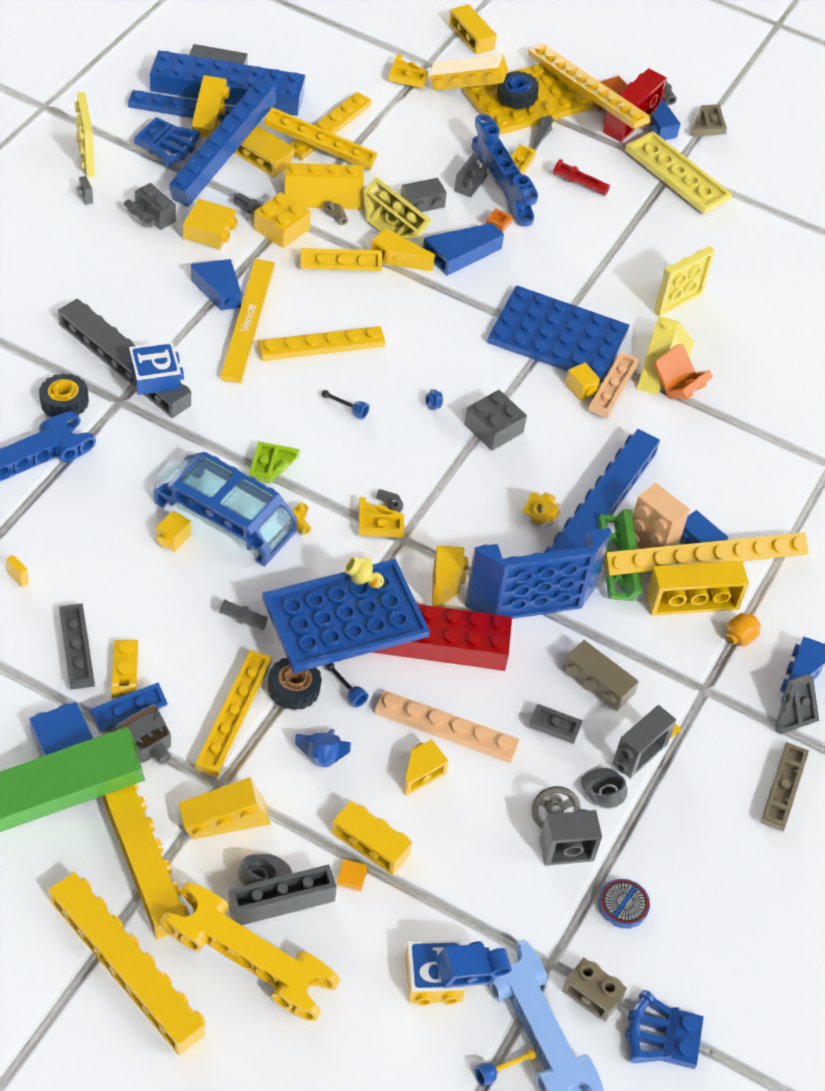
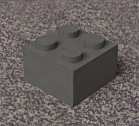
M498 389L467 407L464 425L493 451L524 433L527 415Z
M579 809L575 812L565 813L555 811L546 815L540 836L545 866L593 862L595 860L602 839L596 810Z

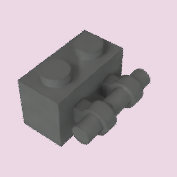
M148 183L135 190V202L129 199L124 202L127 211L132 215H136L143 225H148L150 228L155 225L159 230H162L176 222V204L152 183Z

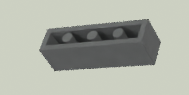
M328 864L228 889V905L232 920L240 925H245L335 902L337 886Z

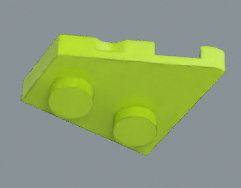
M258 441L249 477H254L259 482L272 483L299 458L300 449Z

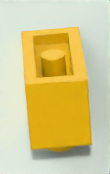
M432 739L426 743L421 742L417 744L411 751L403 790L406 796L445 775L447 772L449 760Z

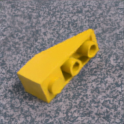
M387 228L372 240L371 250L382 251V262L387 265L425 271L433 270L435 254Z

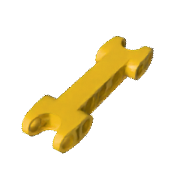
M185 883L180 893L192 906L194 913L187 917L168 912L164 913L160 919V924L164 930L178 942L193 951H201L203 946L207 944L275 987L276 989L271 997L276 1004L305 1020L316 1021L321 1014V1010L309 997L307 988L310 986H320L334 990L340 983L338 975L321 960L307 952L300 951L295 959L226 916L225 913L229 909V905L224 899L197 884Z

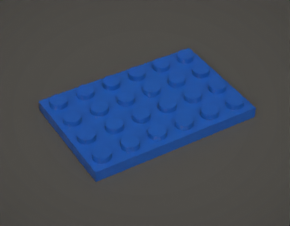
M516 285L491 330L487 343L565 371L586 363L600 378L599 383H603L629 331L630 324Z
M396 559L373 564L372 573H380L384 578L383 585L378 589L371 588L368 582L361 585L355 584L349 574L341 572L262 593L263 602L293 673L429 637L430 631Z

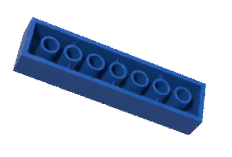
M158 50L150 71L151 92L198 99L204 75L226 79L230 92L228 99L225 98L224 104L235 106L253 84L260 79L273 85L275 88L277 102L273 108L294 116L299 114L305 93V74Z

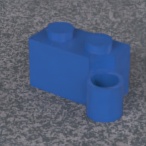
M475 941L468 945L448 944L443 947V950L435 958L443 988L491 984L497 977L504 976L512 971L506 949L496 948L490 951L489 947H485L482 941Z

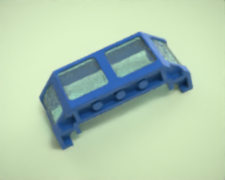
M205 451L187 455L184 458V462L163 483H159L154 488L155 504L164 508L168 503L173 506L178 502L244 540L248 551L252 548L258 551L259 556L255 559V562L264 567L296 533L297 518L278 492Z

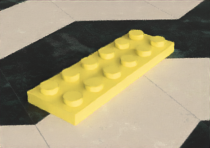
M654 131L626 145L625 151L703 214L731 200V192Z

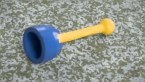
M529 1049L526 1051V1054L498 1066H494L489 1062L476 1065L474 1072L477 1081L482 1087L492 1084L496 1080L498 1071L526 1059H535L536 1051Z

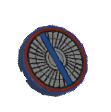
M629 879L610 881L603 887L599 897V910L603 918L614 923V926L630 929L639 926L647 917L650 909V898L646 890L637 882Z

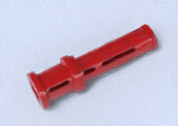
M562 159L558 160L553 170V175L562 176L568 182L575 181L604 196L607 195L611 184H607L579 171L577 166H570L564 163Z

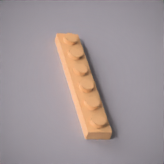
M386 690L383 691L375 708V714L509 763H511L519 743V738Z

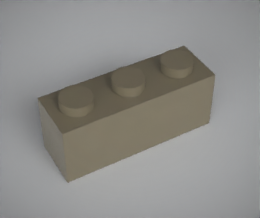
M583 640L566 655L563 670L617 711L635 695L639 681L586 640Z

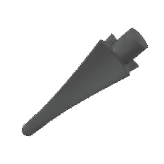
M547 115L546 118L541 117L532 149L537 150L541 142L552 131L554 120L551 115Z

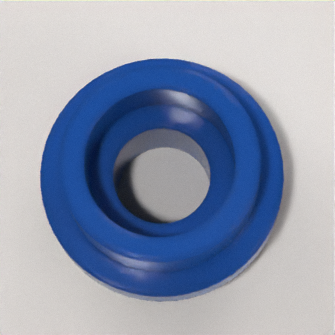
M431 389L425 397V403L430 410L441 408L443 404V395L436 389Z

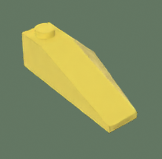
M658 316L637 386L638 390L656 395L661 391L663 384L654 367V361L677 344H683L690 357L694 340L679 321Z

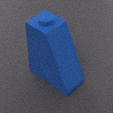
M231 259L191 264V281L220 310L241 308V290Z

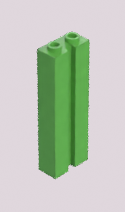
M125 727L0 771V832L146 781L141 762L139 761L136 743L129 728Z

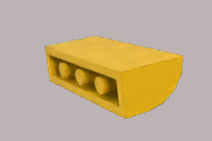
M257 125L234 153L275 178L285 170V163L292 161L295 148Z

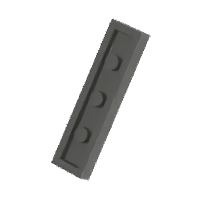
M83 603L59 606L70 690L95 687Z

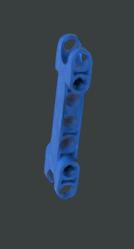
M486 114L477 115L474 124L478 136L472 139V149L478 155L480 163L487 160L488 168L509 201L508 210L516 223L525 227L531 226L534 222V213L531 205L537 203L538 192L531 179L521 174L499 138L500 129L493 118Z
M70 411L51 417L41 423L39 426L40 432L0 449V482L56 457H59L62 462L72 461L89 452L95 446L96 438L92 433L88 432L72 433L81 422L80 417L75 412Z

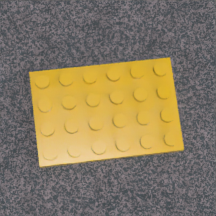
M541 64L511 71L531 74L539 83L538 99L529 108L513 109L502 105L497 97L498 84L462 87V92L479 114H486L493 118L500 129L499 135L540 124L542 116L546 118L547 115H551L553 120L591 110L594 105L590 98Z

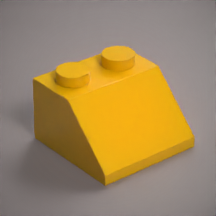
M437 545L432 573V606L441 607L458 595L461 584H465L469 561L468 557H464L465 547Z

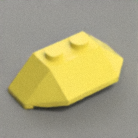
M377 177L363 191L366 220L380 232L387 228L408 240L418 237L432 221Z

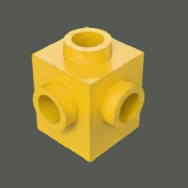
M531 492L522 512L532 516L530 520L539 525H543V523L548 524L557 519L560 513V509H558L560 503L555 501V496L547 492L543 494Z

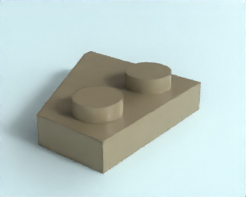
M720 104L701 105L699 114L695 119V124L691 128V136L726 134L727 126Z

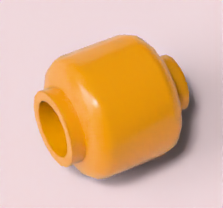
M739 613L727 623L726 630L728 633L726 637L731 644L745 647L760 635L759 628H761V624L753 614Z

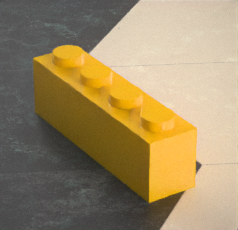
M503 54L439 61L433 63L429 78L434 91L504 83L508 67Z

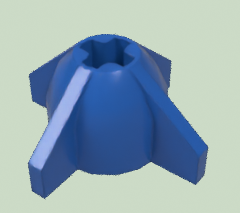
M330 729L327 733H315L310 736L303 734L295 735V745L318 767H330L351 752V742L341 741L340 737L335 735V729Z

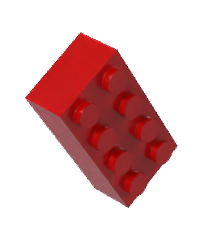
M648 68L643 73H640L637 79L630 82L623 91L621 90L618 95L650 117L657 109L660 101H662L667 77ZM607 111L606 117L603 120V133L619 142L624 141L635 129Z

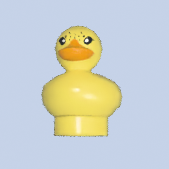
M353 556L346 564L345 573L350 575L351 580L355 584L361 585L368 582L371 588L378 589L384 583V578L380 573H372L373 564L370 558H357Z

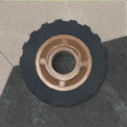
M287 658L280 659L270 669L267 685L270 698L278 706L280 705L285 709L302 710L305 707H310L314 701L316 702L320 694L321 672L316 667L293 673Z

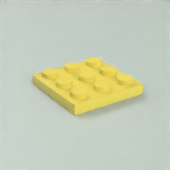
M77 92V101H74L75 113H78L75 116L76 128H79L76 132L77 143H80L78 144L79 156H83L81 157V167L86 169L87 177H94L91 120L85 92Z
M711 246L700 249L691 256L684 257L679 262L669 265L664 269L654 308V313L657 316H662L703 294L715 253Z

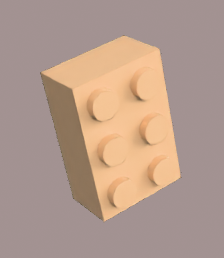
M656 482L638 496L632 515L636 544L639 549L679 545L690 508Z

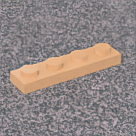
M620 352L592 400L588 411L608 419L637 369L640 359Z

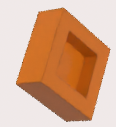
M495 208L486 219V224L493 223L503 233L512 222L513 216Z

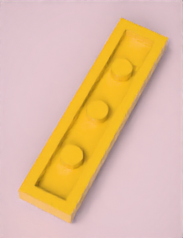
M301 248L300 269L382 271V251Z

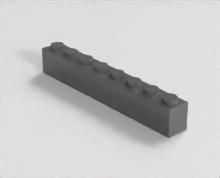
M78 298L58 309L59 325L135 387L130 367L129 347L136 345L129 338L123 336L116 327L107 323L101 315L96 314L88 304H84ZM182 383L181 389L143 394L171 418H174L191 406L192 392L187 385Z

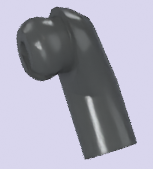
M379 488L376 499L387 502L390 510L401 512L404 505L399 494Z

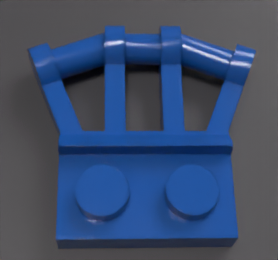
M155 117L134 137V144L149 150L150 154L155 153L162 160L165 167H170L174 162L184 160L188 153H192L195 150V143L199 140L200 133L195 129L177 127ZM163 149L173 154L169 156Z
M642 990L639 994V1001L633 1010L628 1012L630 1023L629 1027L625 1030V1037L628 1039L630 1047V1062L664 1061L695 1069L698 1062L704 1016L679 1010L678 1007L670 1008L656 999L650 991ZM649 1006L667 1018V1020L645 1015L644 1011ZM640 1025L664 1030L665 1036L642 1032L639 1029ZM639 1042L661 1047L662 1050L641 1051Z

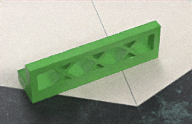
M623 509L617 516L600 514L597 517L600 529L606 528L605 522L614 523L615 532L611 533L609 541L611 540L618 547V551L637 549L632 510ZM608 544V546H607L606 553H607V552H613V551L609 548V544ZM641 573L606 576L609 599L634 601L643 592ZM616 581L623 587L624 593L615 592L614 583Z

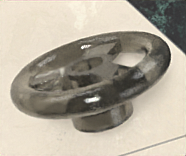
M551 786L537 794L532 803L531 814L536 825L543 829L544 821L539 815L540 805L549 814L555 811L564 812L565 809L572 806L573 812L581 809V805L577 795L570 789L563 786ZM558 794H563L567 796L568 799L563 801L562 797ZM553 806H559L555 810L552 809Z

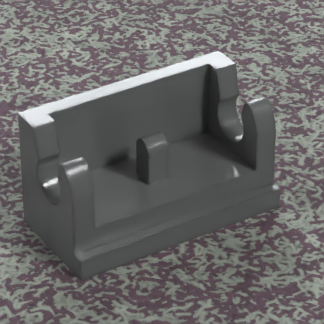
M472 153L456 174L454 191L470 198L488 176L487 160H484L482 165H479L477 162L478 155Z

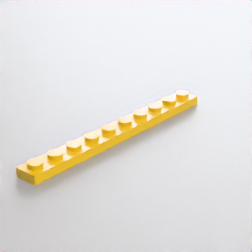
M544 43L537 44L535 47L528 49V56L631 128L636 129L650 123L648 114Z
M806 532L607 552L604 557L606 576L651 572L654 566L726 561L744 562L800 556L809 553Z

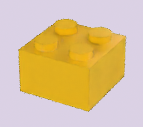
M280 192L254 211V230L284 249L310 229L311 211Z

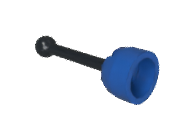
M323 390L321 393L323 398H330L351 407L352 414L363 420L369 412L370 405L364 401H357L352 404L330 394L328 390Z
M334 663L325 665L326 670L331 671L349 690L347 698L355 708L362 706L367 701L368 693L359 686L352 687L335 669Z

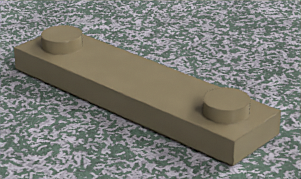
M786 742L760 823L784 831L809 750Z

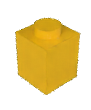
M583 363L568 370L565 384L579 400L592 397L597 393L600 378L586 363Z
M174 510L156 526V541L162 547L168 548L173 552L191 536V520Z

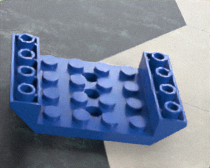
M597 528L588 531L584 546L518 557L511 556L504 559L498 544L475 547L465 597V607L474 612L510 616L512 619L581 609L597 586L611 529Z

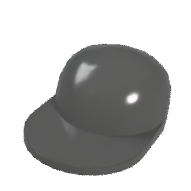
M594 769L586 773L581 779L582 788L591 795L596 805L601 808H615L627 799L628 788L626 780L613 769Z
M271 854L248 855L243 859L238 868V877L243 885L292 874L290 866L284 860Z

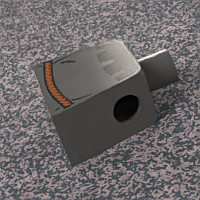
M155 704L148 706L114 726L115 731L125 727L129 728L136 743L140 762L144 763L154 757L158 764L162 765L171 758V754L167 750L171 746V733Z

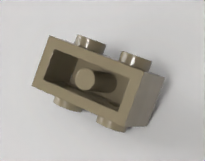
M583 957L565 980L562 992L606 1022L623 1000L627 987L617 977L610 976L604 972L596 962L589 961Z

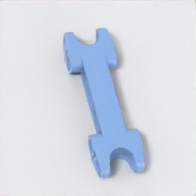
M526 940L516 942L515 949L518 963L511 965L512 971L510 973L497 977L488 986L498 1002L509 998L544 1068V1071L536 1074L540 1091H604L599 1074L591 1058L587 1054L575 1057L540 988L541 985L547 983V974L538 955Z

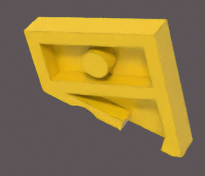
M397 54L390 70L388 81L424 89L429 72L424 68L418 67L412 61L407 63L402 60L401 54Z
M359 497V536L404 538V514L395 510H389L381 504L377 506L366 502L365 497Z

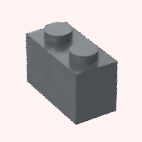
M437 177L403 184L401 196L419 211L425 212L444 208L447 192Z

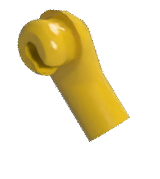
M300 502L294 507L293 513L297 518L296 528L303 535H306L311 531V526L305 521L309 508L307 504Z

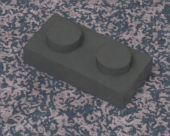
M537 704L529 727L574 744L583 720Z

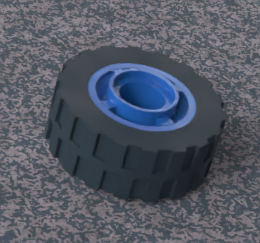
M509 72L506 74L504 83L498 84V100L508 108H529L538 99L539 83L535 77L526 72Z

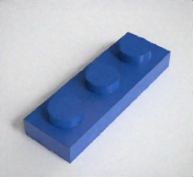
M159 682L91 708L89 712L98 732L102 733L114 728L118 723L152 704H155L159 710L167 707L168 703Z

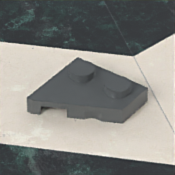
M805 675L788 681L775 731L779 734L820 721L813 676Z

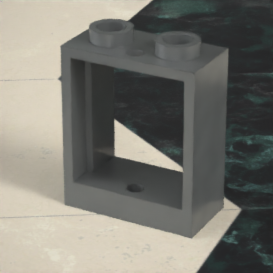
M658 704L620 738L612 764L615 765L620 773L625 774L631 779L668 745L677 719Z

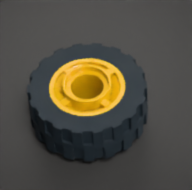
M70 373L56 374L47 378L39 388L41 408L45 411V414L51 417L70 411L77 413L79 416L88 407L87 384L79 376H74Z

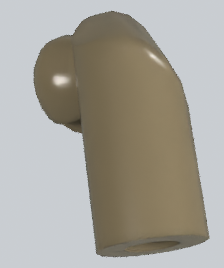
M332 201L324 203L323 207L328 215L336 217L340 225L348 223V218L341 205Z

